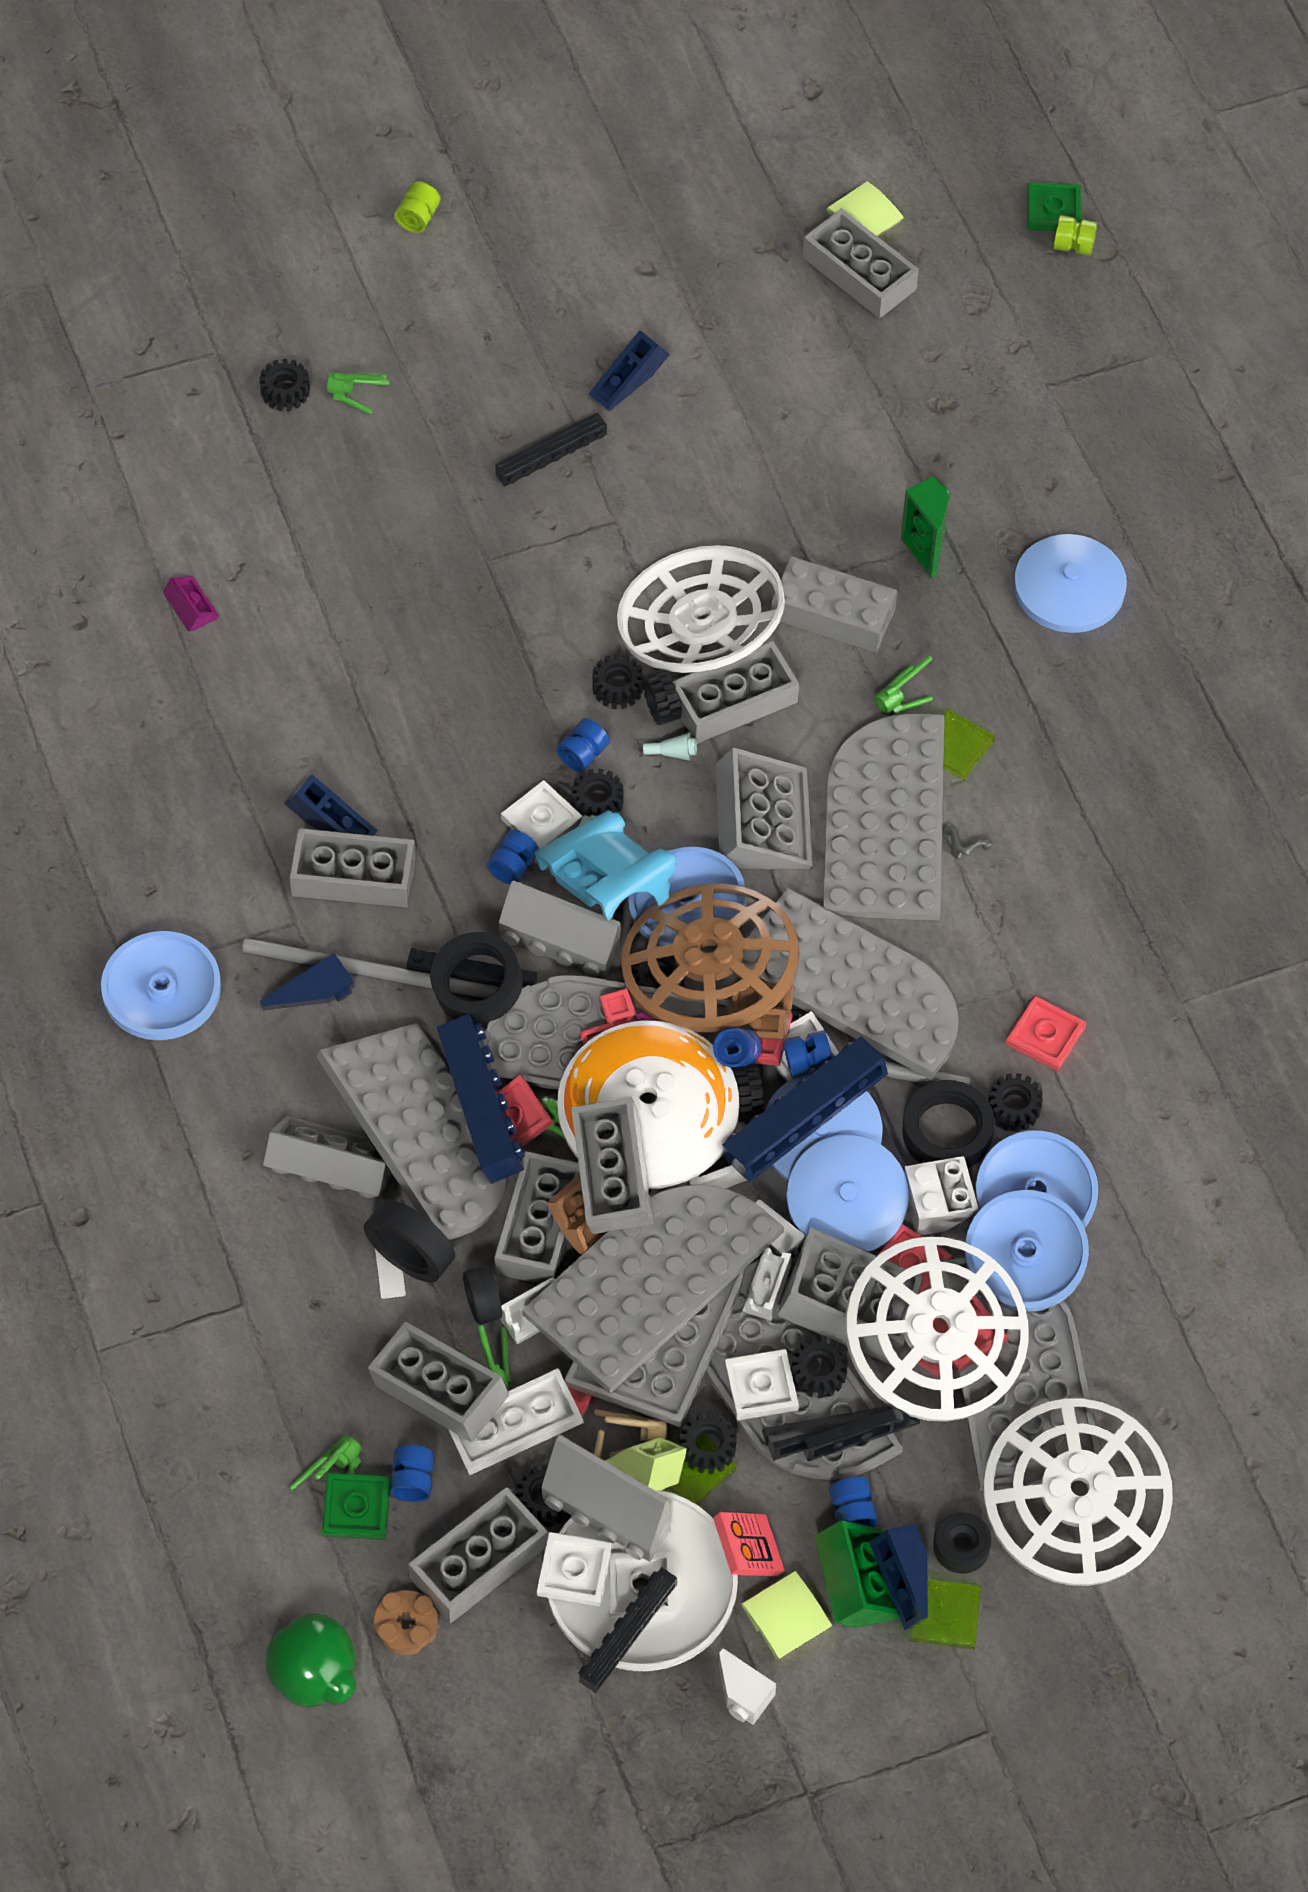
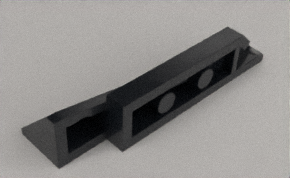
M884 1406L762 1429V1434L773 1461L803 1451L807 1462L918 1425L920 1421L919 1418L911 1417L900 1409Z

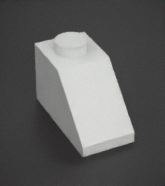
M722 1649L719 1653V1670L726 1706L734 1718L741 1722L746 1720L754 1725L774 1698L776 1683L725 1649Z

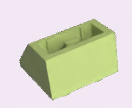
M660 1437L629 1447L605 1461L655 1491L665 1490V1488L679 1483L687 1448Z

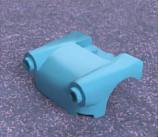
M609 810L535 851L540 870L543 871L549 866L552 876L556 878V882L590 908L598 903L607 921L613 917L619 904L629 895L636 892H650L658 906L662 905L669 898V879L675 873V865L677 864L675 857L670 851H664L659 848L649 853L623 833V828L625 827L624 820L617 812L612 813Z

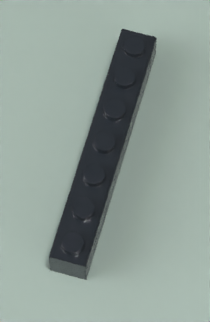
M596 413L495 464L496 476L504 486L513 484L517 480L529 476L532 472L543 469L546 465L574 453L581 447L588 446L597 439L603 438L607 435V424Z
M411 948L407 960V969L430 973L437 953ZM466 958L453 969L450 977L500 987L504 978V966ZM521 969L523 975L522 988L527 985L537 984V972Z
M662 1567L657 1572L654 1571L651 1574L648 1585L646 1587L643 1586L639 1590L636 1601L634 1603L630 1602L625 1610L627 1613L623 1618L619 1617L614 1624V1630L611 1634L607 1633L602 1640V1646L593 1651L590 1656V1662L587 1665L584 1664L579 1670V1682L595 1694L675 1589L678 1577Z

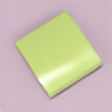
M868 181L826 209L830 216H832L842 208L876 236H880L904 218L892 202Z
M796 1571L741 1603L757 1632H761L776 1659L781 1658L832 1626L821 1606Z

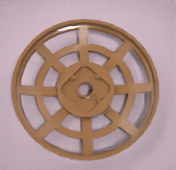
M704 884L676 891L670 894L669 898L662 905L658 906L654 903L646 909L627 934L622 950L621 964L624 982L630 996L648 1016L657 1021L671 1023L694 1032H718L748 1024L775 1007L794 982L799 967L800 951L797 933L791 920L783 909L771 899L757 891L742 886ZM714 893L742 895L757 902L745 907L733 901L714 899ZM702 894V900L685 904L669 914L661 911L662 908L677 900ZM714 907L729 908L739 913L727 921L714 917ZM702 908V918L688 924L677 919L678 916L688 911ZM767 908L775 912L785 926L789 941L770 939L765 923L757 914ZM651 918L659 922L650 936L647 949L630 954L633 939L646 921ZM750 919L757 927L761 938H743L738 928ZM666 927L678 932L673 944L656 947L658 939ZM706 946L716 947L711 953L701 951ZM745 949L761 950L759 960L752 970H749L742 964ZM771 950L789 952L785 971L771 990L759 978L768 965ZM674 955L677 968L667 978L659 968L656 958ZM648 961L653 977L661 985L651 999L645 996L636 984L631 972V965ZM732 973L741 978L739 982L731 986L716 990L717 980L726 978ZM687 976L693 980L702 981L704 991L687 989L678 984ZM749 986L762 997L758 1002L741 1011L717 1017V1000L734 996L746 990ZM670 993L688 1000L704 1001L705 1018L679 1015L663 1009L660 1005Z

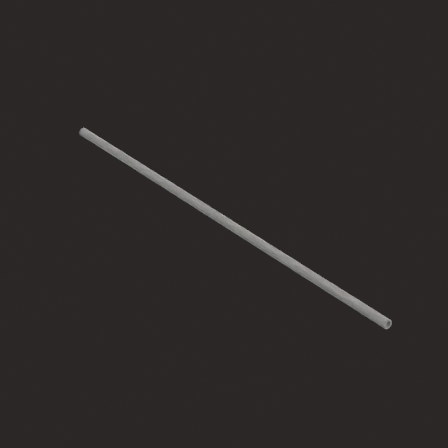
M245 938L243 943L244 953L312 966L331 955ZM336 955L348 973L432 989L430 973ZM452 977L449 979V989L452 993L482 999L488 998L499 988L498 986ZM886 1062L888 1075L885 1077L922 1084H929L939 1080H956L967 1084L970 1083L969 1077L937 1072L933 1079L930 1080L902 1064Z

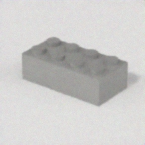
M842 208L804 237L803 259L879 319L917 290L919 269Z
M791 556L781 578L785 604L779 622L877 653L896 608L897 590ZM776 593L772 598L771 610L777 609Z
M774 641L758 647L747 656L731 664L712 670L695 672L672 682L676 686L675 690L678 692V700L681 704V720L691 737L696 738L697 744L798 703L799 683Z
M298 828L290 874L291 894L293 897L408 908L416 859L415 841Z
M632 1097L572 1107L585 1217L592 1234L653 1224L639 1115Z
M525 1151V1157L522 1161L525 1170L519 1172L494 1258L495 1274L541 1284L552 1277L554 1279L558 1277L568 1242L556 1223L547 1202L580 1174L579 1163Z
M406 1321L367 1367L377 1388L471 1443L509 1397L502 1376Z
M506 1487L408 1564L410 1579L425 1596L432 1600L436 1609L451 1624L546 1549L548 1531Z

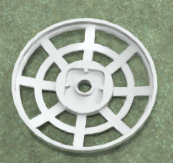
M720 545L686 549L655 562L631 582L624 592L618 607L617 623L619 633L630 653L651 667L681 673L716 669L747 656L771 636L783 614L785 604L784 589L779 575L772 565L761 556L748 550ZM712 560L710 574L693 576L677 583L669 573V571L689 563ZM724 560L746 564L760 573L748 584L737 577L722 574ZM657 578L667 588L654 600L649 610L632 607L640 593ZM769 580L776 593L777 609L761 613V602L756 590ZM708 583L707 589L694 591L689 594L684 592V589ZM720 584H726L741 591L731 598L728 594L719 591ZM672 596L677 600L670 614L658 613L663 604ZM749 598L753 606V614L737 616L736 606ZM629 616L645 620V631L650 641L649 643L638 646L633 645L628 633ZM701 616L707 617L705 619H698ZM771 620L765 630L744 647L741 646L752 635L758 623ZM654 623L670 624L672 633L658 639L655 634ZM749 625L745 632L735 641L728 636L735 626ZM677 641L690 645L687 653L677 652L666 646ZM718 642L723 646L721 649L699 654L702 645ZM658 650L669 657L683 661L681 664L654 659L644 653ZM729 651L731 652V654L714 660L695 663L696 660L710 659L723 655Z
M922 1237L896 1244L879 1254L863 1270L848 1298L845 1313V1336L855 1369L864 1383L879 1399L893 1409H900L911 1417L927 1421L946 1422L978 1414L997 1402L1010 1389L1025 1361L1029 1342L1028 1319L1025 1305L1017 1287L1008 1273L994 1259L980 1249L965 1242L946 1237ZM937 1245L962 1249L977 1256L985 1263L974 1274L959 1265L940 1262ZM924 1246L926 1263L912 1266L900 1273L896 1278L880 1268L886 1260L899 1252L913 1247ZM941 1271L957 1274L966 1278L969 1282L960 1293L944 1288ZM994 1271L1009 1288L1016 1303L1019 1317L1002 1316L997 1298L985 1283ZM929 1272L931 1289L925 1290L919 1295L903 1284L915 1275ZM872 1277L886 1287L878 1304L876 1322L857 1324L860 1298L867 1282ZM978 1290L983 1293L988 1301L993 1316L976 1315L969 1301ZM896 1294L908 1304L903 1320L886 1321L889 1303L892 1296ZM935 1318H942L946 1321L948 1325L946 1333H938L933 1328V1320ZM978 1329H995L993 1345L987 1357L974 1345ZM1004 1329L1020 1330L1021 1339L1018 1355L1012 1370L1005 1377L994 1365L1002 1348ZM888 1334H904L911 1351L902 1361L893 1350ZM877 1335L883 1354L895 1369L883 1383L875 1376L867 1364L858 1337ZM966 1354L978 1368L966 1376L953 1379L952 1362ZM921 1358L928 1362L939 1364L940 1380L924 1377L914 1372L912 1368ZM984 1374L998 1387L993 1393L979 1402L954 1409L953 1389L970 1385ZM904 1378L921 1387L940 1390L941 1409H930L915 1405L894 1394L893 1390Z
M1061 1399L1031 1408L1016 1418L1003 1431L993 1446L986 1464L983 1480V1501L987 1519L995 1537L1018 1564L1033 1574L1052 1582L1071 1586H1090L1106 1583L1126 1575L1138 1567L1153 1552L1162 1538L1170 1518L1172 1481L1167 1462L1160 1447L1150 1433L1134 1418L1120 1409L1103 1402L1088 1399ZM1074 1407L1098 1409L1118 1417L1124 1423L1115 1434L1094 1425L1079 1424L1076 1421ZM1061 1408L1064 1425L1056 1426L1043 1432L1032 1442L1016 1432L1023 1424L1035 1416L1049 1410ZM1134 1430L1143 1437L1158 1462L1161 1476H1144L1136 1456L1124 1443ZM1079 1433L1095 1435L1105 1439L1108 1443L1098 1455L1091 1451L1081 1450ZM1066 1434L1068 1451L1058 1455L1056 1458L1051 1457L1039 1448L1050 1439ZM1008 1442L1023 1453L1015 1468L1013 1488L994 1491L996 1465L1003 1448ZM1118 1450L1128 1461L1134 1476L1116 1477L1108 1462ZM1030 1458L1046 1468L1041 1484L1023 1486L1025 1469ZM1077 1480L1083 1481L1088 1487V1493L1084 1496L1075 1495L1071 1490V1483ZM1136 1489L1135 1504L1128 1518L1114 1504L1117 1499L1118 1490ZM1145 1489H1163L1164 1499L1161 1516L1155 1531L1149 1538L1136 1525L1144 1508ZM1042 1497L1047 1510L1051 1514L1041 1526L1030 1514L1025 1499ZM1015 1501L1021 1519L1034 1534L1023 1549L1012 1540L1005 1530L998 1515L996 1504ZM1105 1517H1108L1120 1528L1108 1538L1093 1542L1092 1525L1100 1522ZM1060 1522L1079 1527L1080 1543L1061 1540L1051 1535V1533ZM1127 1535L1141 1547L1136 1555L1124 1563L1105 1571L1096 1572V1552L1113 1547ZM1043 1543L1063 1552L1082 1554L1083 1573L1055 1570L1033 1559V1556Z

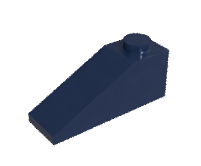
M640 330L591 390L589 395L608 411L612 410L650 379L670 354Z
M313 774L301 781L284 802L301 819L320 831L374 836L378 831Z
M333 953L262 999L260 1006L265 1011L330 1003L334 999L340 1002L352 994L351 988L354 987V981L336 954Z
M915 1524L888 1529L869 1541L903 1628L908 1630L928 1618L927 1552Z

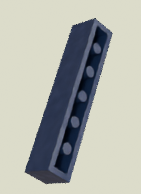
M468 1013L436 1027L481 1170L491 1184L525 1170L521 1158L525 1157V1153L520 1141H515L513 1134L517 1133V1128L512 1117H507L505 1110L510 1109L505 1094L499 1092L498 1086H501L502 1082L497 1070L491 1067L490 1063L494 1062V1057L489 1046H484L483 1040L487 1036L481 1022L475 1023Z
M862 1036L854 1042L848 1043L835 1057L822 1063L819 1069L812 1075L799 1081L796 1087L785 1096L776 1099L772 1106L762 1114L754 1116L744 1128L737 1133L731 1134L726 1142L722 1144L727 1162L750 1183L888 1075L885 1058Z

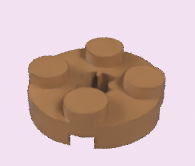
M410 1590L386 1594L374 1615L375 1634L385 1645V1648L392 1653L413 1655L420 1652L421 1648L425 1647L428 1643L429 1645L431 1644L438 1631V1615L432 1600L428 1596ZM404 1616H410V1619L414 1620L415 1624L413 1626L409 1624V1629H402V1624L397 1623L400 1618L403 1619Z

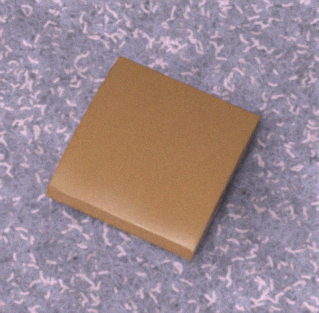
M764 982L771 990L777 984ZM793 984L775 1007L756 1020L736 1028L751 1029L758 1034L760 1039L784 1040L794 998L795 987ZM749 986L746 990L732 996L731 1006H728L727 1015L755 1004L762 997Z
M580 1174L547 1202L562 1233L581 1256L607 1233L592 1234L586 1223Z

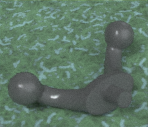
M951 824L943 826L944 834L951 835V849L957 851L955 858L959 860L962 854L970 856V853L978 846H982L984 850H989L993 846L990 839L973 841L962 847L954 827Z

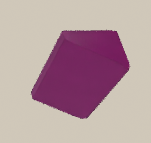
M193 576L170 578L163 593L188 631L196 630L219 618L218 613Z

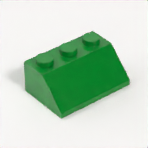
M934 476L905 491L901 530L902 542L931 578L936 576L944 545L950 499L947 487L944 484H940Z
M841 1520L814 1535L817 1555L820 1559L824 1575V1584L828 1591L832 1607L831 1612L836 1624L857 1628L900 1619L869 1541L882 1534L883 1529Z

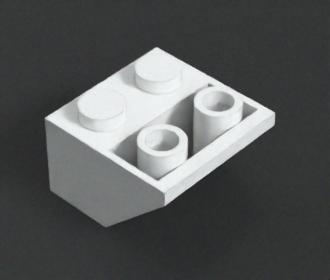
M964 1156L905 1166L904 1173L909 1191L908 1207L915 1232L919 1235L947 1231L978 1213L979 1208Z

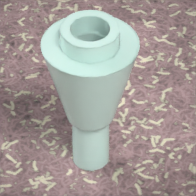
M690 733L664 740L661 743H644L643 753L644 755L662 754L663 756L691 761L692 755L697 754L696 738H691Z

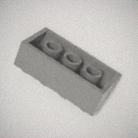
M514 880L510 884L498 922L499 937L509 945H519L529 949L530 952L537 956L552 958L563 966H572L582 970L590 977L607 979L620 954L621 922L614 919L607 921L601 914Z
M287 1115L270 1131L263 1166L272 1168V1171L278 1174H296L304 1181L329 1183L331 1188L337 1190L351 1189L358 1191L359 1195L367 1198L379 1197L387 1188L392 1174L368 1137Z

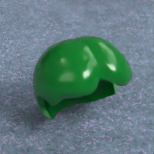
M306 1614L297 1617L288 1626L278 1630L273 1635L266 1652L267 1675L273 1686L290 1702L297 1706L308 1708L320 1706L326 1702L339 1705L348 1701L355 1693L356 1681L353 1675L356 1668L355 1649L346 1629L338 1621L322 1614Z

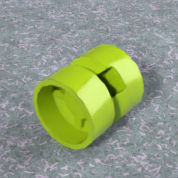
M412 183L394 213L395 220L407 231L413 233L423 232L441 202L439 193L426 183Z
M1060 215L1054 250L1069 252L1071 249H1074L1076 254L1091 256L1098 222L1083 219L1079 223L1075 217Z

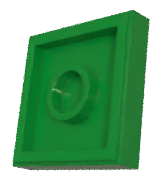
M1027 184V230L1057 231L1060 215L1075 217L1077 222H1081V185Z
M327 1472L322 1537L385 1540L390 1476Z

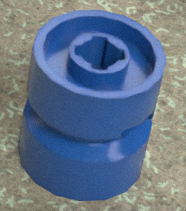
M583 718L572 729L571 735L568 734L556 746V752L567 767L576 772H583L594 761V756H598L610 744V739L599 724L591 719Z
M509 830L500 842L499 848L494 851L488 860L487 868L495 878L510 885L513 880L520 882L527 871V866H530L536 858L535 851L539 850V847L527 834L518 830Z
M725 1029L715 1038L713 1051L717 1061L723 1066L730 1068L750 1066L760 1057L762 1043L758 1034L751 1029Z
M825 1030L809 1033L806 1039L796 1036L783 1040L786 1061L792 1078L808 1074L811 1068L817 1071L822 1063L832 1059Z
M404 1445L394 1450L393 1470L395 1472L392 1474L390 1494L394 1498L406 1502H422L431 1497L432 1477L428 1474L433 1473L434 1452L418 1445Z
M846 1478L837 1481L829 1487L831 1502L835 1509H837L835 1512L836 1523L843 1520L875 1527L878 1524L875 1505L870 1502L872 1500V1493L869 1481L866 1478Z

